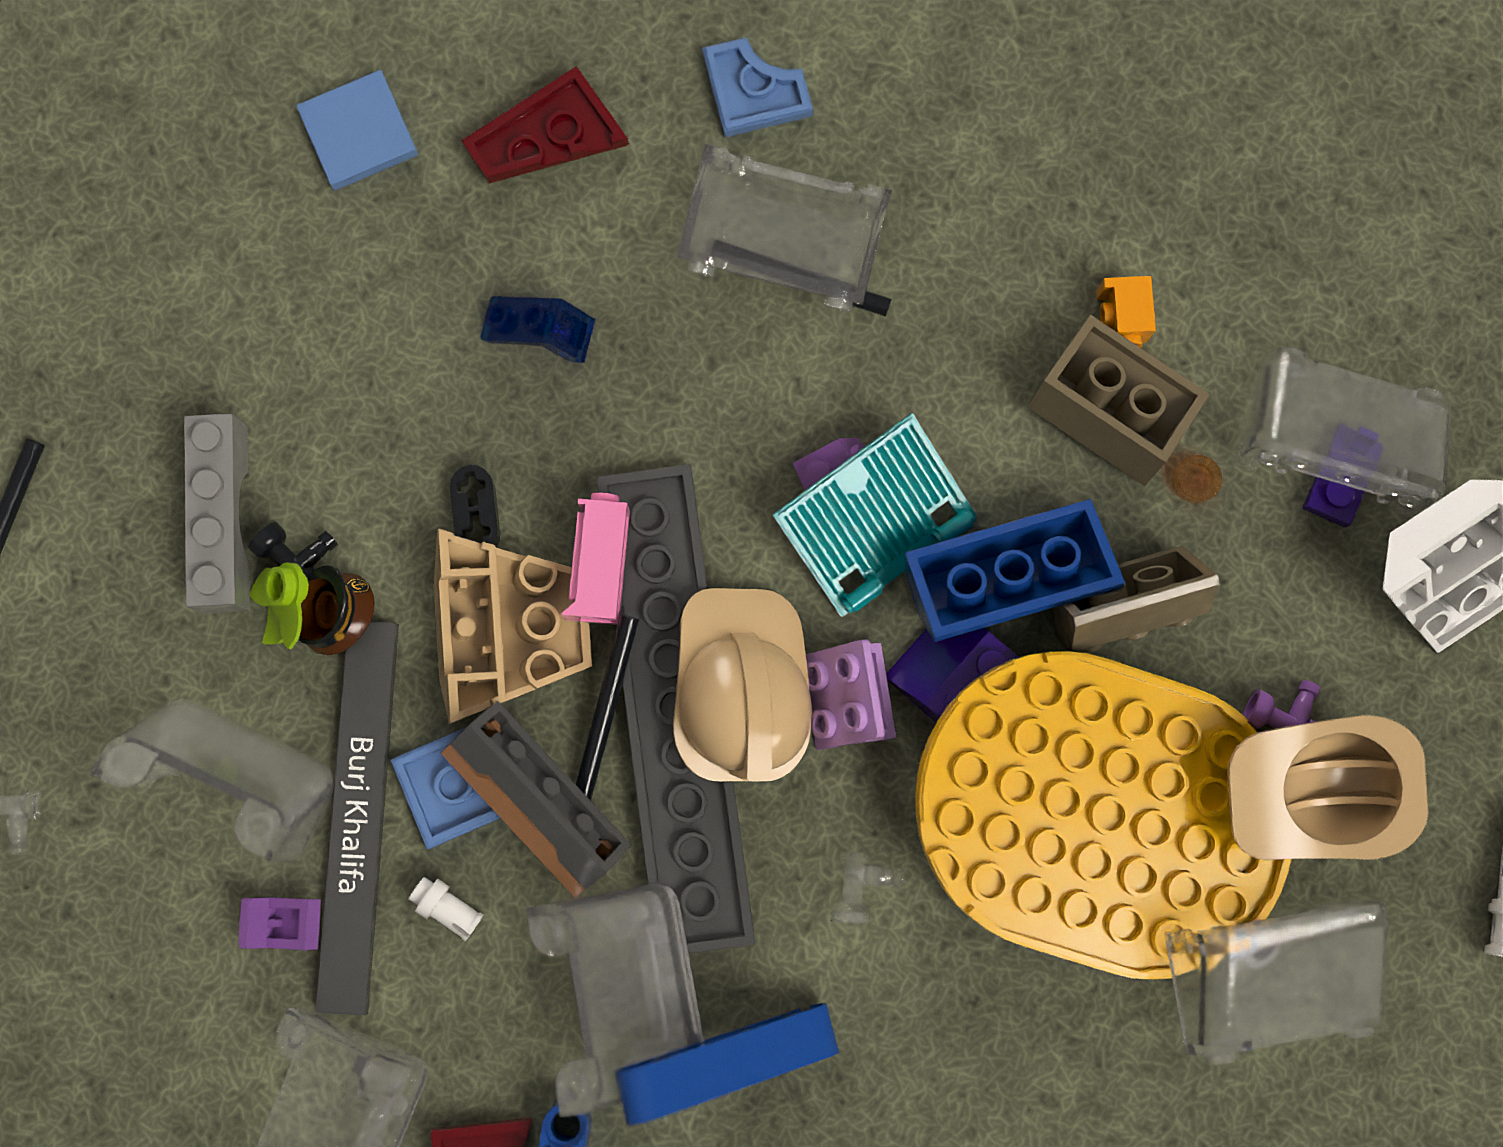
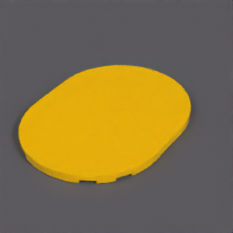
M1042 652L1015 658L990 669L966 686L947 706L936 722L921 757L915 791L918 834L931 871L953 903L981 927L1005 940L1112 974L1148 980L1175 978L1176 975L1185 974L1200 968L1206 969L1222 961L1232 954L1233 940L1244 925L1254 920H1266L1282 892L1291 859L1262 860L1244 853L1233 839L1228 789V763L1236 747L1245 738L1257 733L1248 723L1249 720L1230 704L1212 694L1100 656L1078 652Z

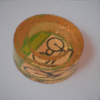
M1192 455L1182 460L1176 466L1172 474V485L1174 491L1182 500L1193 504L1204 503L1215 496L1220 490L1222 473L1217 463L1211 458L1204 455Z

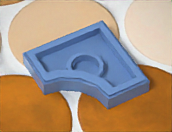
M747 37L702 48L724 137L813 116V108L802 69L784 70L767 64L754 53Z

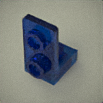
M493 296L489 301L480 338L487 343L542 346L567 361L585 363L596 319L562 298Z

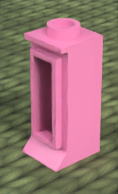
M592 493L590 500L578 499V505L582 512L577 513L569 600L572 604L560 614L565 621L618 625L630 517L628 504L619 502L620 496Z

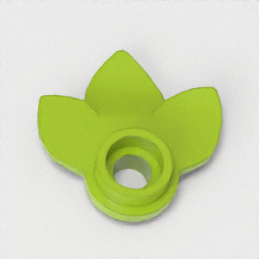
M286 562L279 567L265 568L257 577L250 591V597L254 602L268 607L267 623L262 639L264 645L284 643L287 649H292L299 639L303 620L301 603L308 594L309 586L306 575L296 563Z

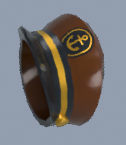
M325 565L315 569L307 578L308 594L301 603L303 620L298 640L309 646L317 654L330 656L345 651L361 638L371 622L375 601L370 585L361 576L353 573L341 574L333 566Z

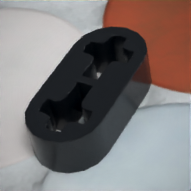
M477 465L461 467L454 473L450 482L455 536L465 538L466 533L473 531V515H479L481 526L486 530H490V535L484 536L482 542L490 543L497 547L500 542V524L494 481L485 469ZM475 476L479 483L485 484V489H480L477 492L478 506L471 507L469 495L466 492H460L461 487L468 485V478Z

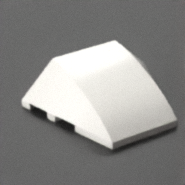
M1469 480L1390 532L1383 591L1437 653L1503 610V480Z

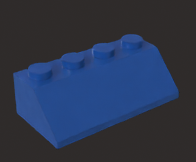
M1091 499L905 552L906 580L919 617L935 642L1125 586L1124 578Z

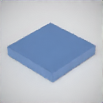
M381 70L296 105L334 191L419 155Z
M467 727L391 759L427 850L501 819L441 754Z

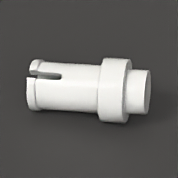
M423 877L409 897L410 901L418 905L415 912L425 919H428L430 916L462 937V940L466 942L484 914L477 912L448 892L450 886L440 879L433 883L426 877Z

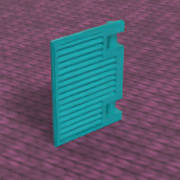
M913 413L903 418L772 514L841 617L847 613L851 614L852 612L856 613L882 594L885 585L905 571V552L959 537L973 526L977 517ZM947 502L955 516L939 527L935 524L930 514ZM857 569L865 582L847 594L838 581Z

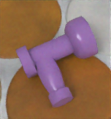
M1302 680L1298 689L1299 694L1294 700L1289 714L1274 707V699L1269 693L1257 689L1251 695L1243 715L1249 720L1248 723L1254 729H1259L1265 724L1277 729L1316 722L1310 719L1309 716L1312 711L1314 698L1317 697L1320 686L1314 682Z

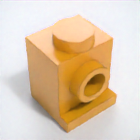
M1151 276L1104 278L1096 290V300H1106L1105 303L1100 305L1099 321L1141 348L1142 343H1147L1156 331Z

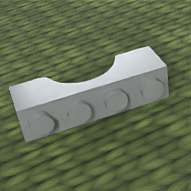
M232 413L184 416L186 607L202 614L250 611L249 561L243 548L239 522L240 489L242 481L248 473V426Z

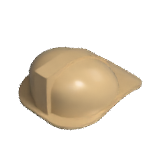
M703 589L695 593L688 600L680 619L679 663L673 717V736L677 751L684 764L694 774L706 780L772 781L779 779L792 771L800 762L808 746L811 733L812 704L800 618L791 603L774 591L764 589Z
M1358 715L1258 732L1245 738L1236 747L1228 763V789L1233 839L1244 853L1257 859L1325 858L1372 860L1395 855L1413 844L1423 832L1427 822V784L1425 757L1422 746L1410 730L1398 722L1385 717Z

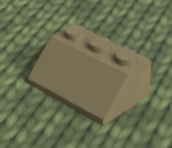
M1090 315L1045 378L1027 407L1143 486H1146L1167 462L1210 394Z
M1178 546L1118 564L1125 581V586L1122 588L1050 608L1057 638L1069 652L1092 653L1101 649L1103 644L1119 639H1140L1146 636L1150 630L1163 626H1184L1191 623L1194 617L1210 613L1219 587V579L1215 572L1184 546Z

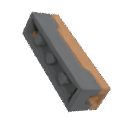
M498 701L474 720L441 752L444 758L574 898L605 875L632 846Z

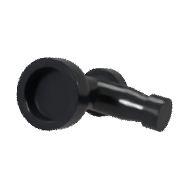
M273 522L253 537L248 548L259 558L271 557L278 566L286 562L296 563L308 578L310 573L315 570L313 566L322 559L328 550H333L338 544L328 532L324 531L318 536V540L308 545L295 556L284 544L286 541L285 530L277 522Z

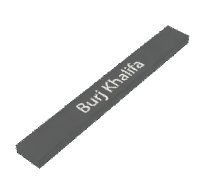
M370 622L361 638L347 648L345 652L315 1013L367 1015L369 1010L399 625L397 623Z

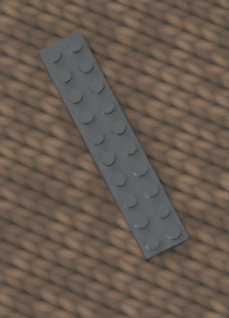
M691 464L597 477L598 493L620 496L619 502L627 503L630 510L620 614L638 618L639 622L622 683L657 958L755 945L734 781H710L694 774L682 761L673 736V717L679 663L680 619L688 600L695 593L708 589Z

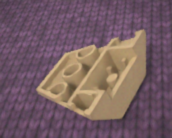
M441 529L437 530L434 603L439 681L449 724L486 710L496 701L501 704L592 667L589 622L565 621L560 615L572 604L569 600L572 567L531 555L523 556L496 548L495 545L490 543H478L454 536L452 532Z

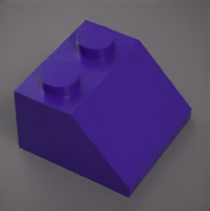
M984 628L936 642L928 630L925 629L886 673L887 681L936 723L952 700L977 677L1002 663L1019 657Z

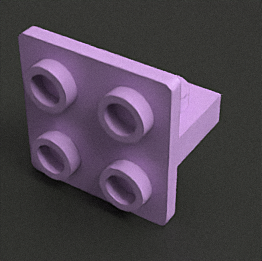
M857 640L806 655L809 692L812 704L811 730L817 750L896 738L881 643L870 644L869 640Z

